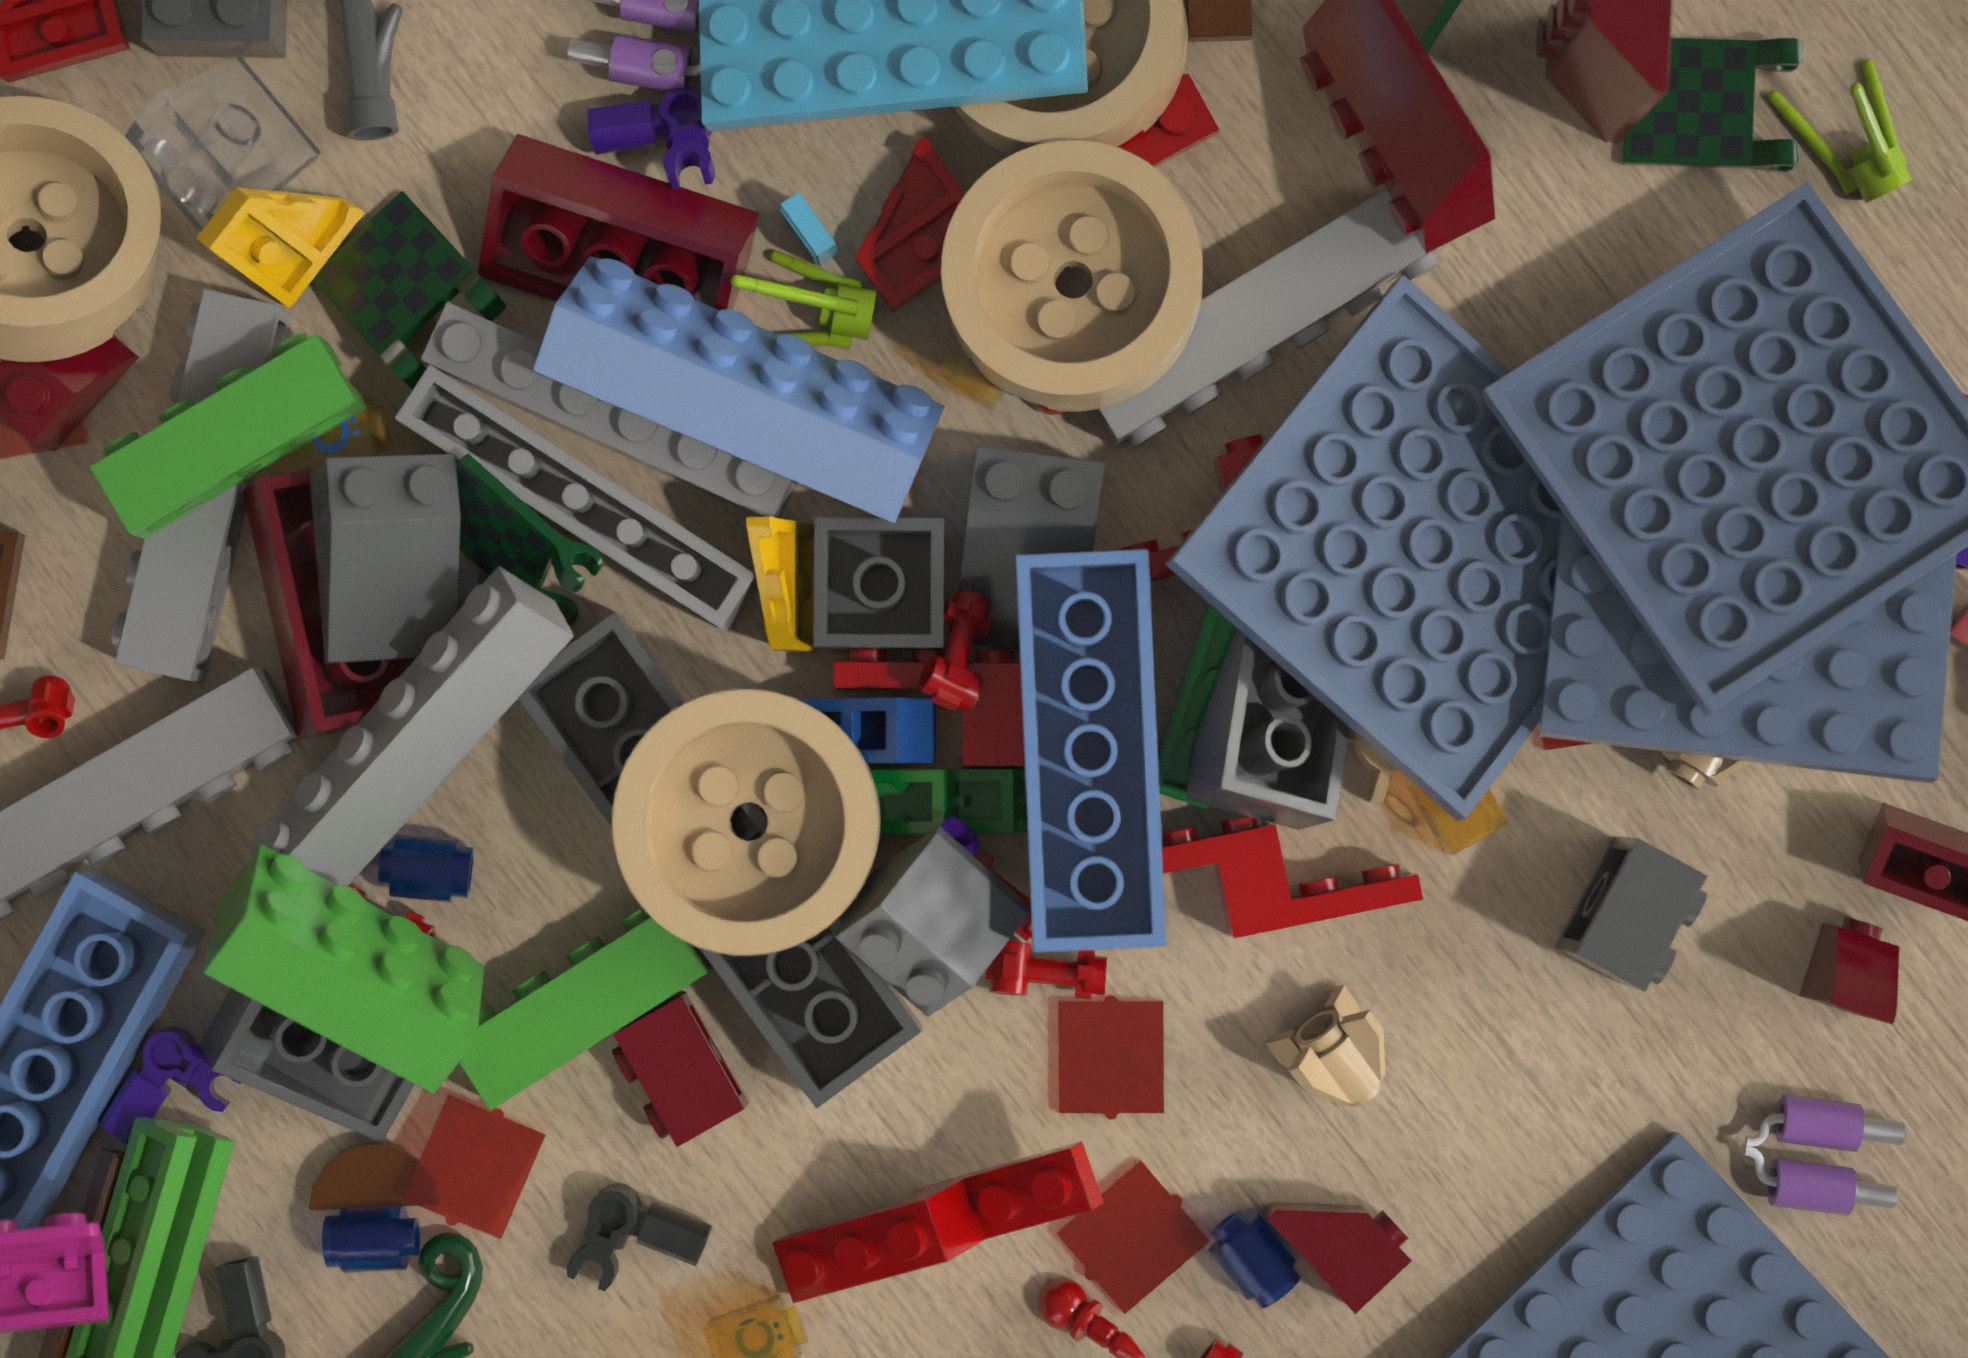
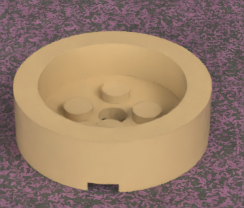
M1083 0L1087 93L953 107L975 135L988 145L1009 156L1034 145L1059 140H1088L1117 147L1140 131H1147L1165 111L1178 88L1188 52V25L1183 0Z
M35 96L0 97V359L17 362H43L72 357L87 352L112 338L113 331L123 324L135 310L140 311L147 300L156 276L159 256L161 205L153 175L138 150L122 133L102 118L72 104L54 99ZM22 226H29V230L40 234L44 238L45 243L36 251L25 252L14 248L8 240L14 233L21 231Z
M1059 140L1034 145L1010 155L990 168L973 184L959 203L949 223L942 251L941 278L946 306L957 339L968 358L990 382L1011 396L1015 395L1029 402L1048 406V409L1079 412L1113 406L1138 395L1156 383L1178 360L1187 346V341L1195 326L1201 306L1203 257L1198 230L1192 214L1182 196L1160 171L1135 154L1116 146L1088 140ZM1066 266H1069V268L1078 267L1087 271L1089 275L1091 274L1092 286L1082 297L1067 298L1056 289V279Z
M752 689L727 690L702 696L674 709L658 721L636 745L625 764L615 792L612 812L613 842L618 864L632 894L643 909L667 931L692 945L717 953L729 955L768 954L790 948L815 936L835 921L857 897L872 869L880 837L879 799L875 782L864 757L850 737L825 714L799 700L775 692ZM747 802L758 804L765 810L768 816L766 832L760 838L752 841L739 838L734 833L730 821L734 810L739 805Z

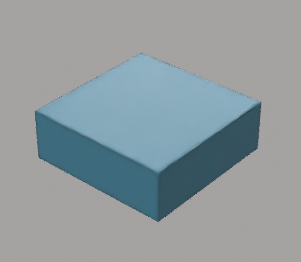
M799 191L780 204L783 220L816 265L819 263L822 266L838 254L835 241Z

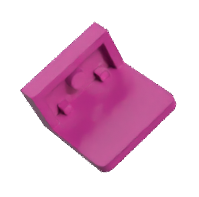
M84 1214L50 1216L44 1219V1227L17 1230V1225L14 1221H0V1333L110 1322L105 1242L98 1223H86Z

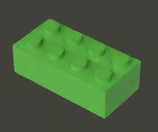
M261 844L220 899L203 973L434 1094L477 1040L485 965L477 962L466 950L457 946H448L422 932L409 919L402 916H393L370 904L354 889L344 885H335L313 873L297 858L287 854H278Z

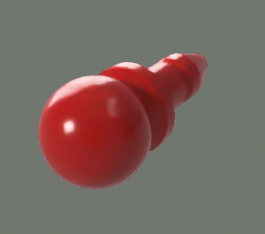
M1061 1278L1051 1281L1042 1289L1038 1299V1310L1041 1318L1050 1327L1058 1330H1069L1070 1337L1075 1341L1081 1340L1087 1334V1337L1102 1348H1108L1109 1353L1116 1358H1145L1144 1353L1129 1334L1124 1331L1120 1332L1116 1325L1103 1316H1099L1102 1304L1097 1300L1088 1301V1296L1080 1284L1071 1279Z

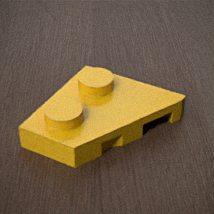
M235 187L196 239L290 309L364 212L346 198Z
M771 516L746 517V528L763 611L764 629L768 637L770 650L818 652L813 647L814 525Z

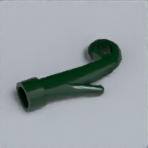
M446 1232L435 1235L424 1244L419 1254L418 1265L422 1276L429 1284L448 1293L382 1358H465L473 1353L474 1346L471 1342H462L442 1347L456 1331L474 1303L481 1286L483 1265L478 1250L473 1243L460 1234ZM447 1252L456 1255L461 1262L460 1274H445L439 1271L436 1266L438 1256Z

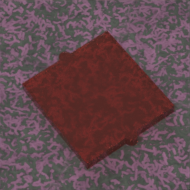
M1112 994L1107 995L1104 1001H1058V1113H1105L1106 1118L1110 1120L1115 1119L1118 1113H1164V1001H1117V998Z
M447 1094L402 1199L445 1216V1221L450 1226L460 1222L501 1239L546 1135L504 1118V1113L500 1108H494L490 1112Z
M1142 1160L1101 1193L1104 1201L1102 1205L1091 1211L1077 1214L1056 1232L1084 1265L1085 1278L1087 1280L1095 1279L1124 1314L1210 1242L1180 1206L1182 1204L1180 1195L1176 1193L1170 1194Z

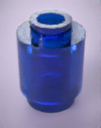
M397 833L394 846L385 845L381 849L378 882L389 884L390 897L452 903L453 897L468 898L472 880L474 847L459 846L458 839Z
M404 1205L343 1208L339 1215L326 1216L324 1219L322 1250L324 1262L328 1268L340 1267L343 1273L406 1270L409 1258L419 1256L421 1245L419 1220L417 1217L409 1218Z
M1238 1209L1225 1217L1211 1230L1210 1234L1215 1241L1208 1249L1209 1254L1246 1300L1254 1299L1261 1309L1281 1299L1301 1279L1300 1274L1293 1267L1296 1259L1258 1211L1245 1216Z

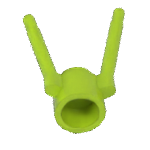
M1865 59L1861 66L1871 104L1860 83L1856 82L1850 86L1856 110L1870 143L1849 154L1854 165L1851 168H1848L1778 91H1770L1768 94L1769 101L1833 172L1845 195L1859 189L1865 203L1912 180L1905 167V164L1908 162L1898 144L1883 89L1878 79L1874 62L1871 59Z
M777 250L772 251L769 255L772 262L831 288L826 287L825 294L758 278L754 279L741 275L731 277V284L736 288L822 308L819 325L831 327V331L785 333L797 336L808 342L811 346L830 345L850 349L852 338L868 340L877 291L861 288L863 280L839 276Z

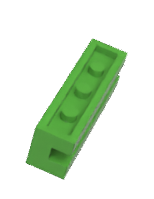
M305 333L292 336L271 350L274 359L251 371L249 366H244L226 374L215 383L218 392L195 404L193 399L182 401L170 407L158 417L161 425L141 437H139L137 432L126 434L105 446L102 450L105 458L91 465L90 468L128 534L143 539L148 538L368 409L355 386L347 381L339 367L341 362L329 342L317 334L310 338H307Z
M641 908L620 922L627 933L605 946L600 937L597 936L566 956L572 967L551 980L544 970L512 990L518 1002L499 1014L495 1013L491 1005L480 1010L477 1040L459 1063L487 1108L491 1111L712 971L714 968L700 948L697 949L695 945L667 931Z
M135 1117L102 1230L106 1253L110 1322L75 1325L65 1358H172L235 1140L195 1122Z

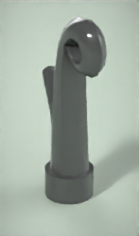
M341 0L348 103L344 105V114L348 137L361 141L390 137L399 131L395 102L391 99L390 65L394 37L402 15V8L395 3L390 5L378 27L372 0Z

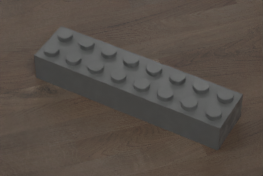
M617 612L608 616L560 651L518 697V700L611 827L615 792L628 758L640 740L658 721L674 709L687 703L624 615ZM752 802L739 805L734 810L730 819L734 833L746 841L760 838L766 832L768 826V816L765 810ZM842 914L828 927L806 941L768 954L729 955L700 948L816 1109L922 1032L923 1025L899 992L835 938Z

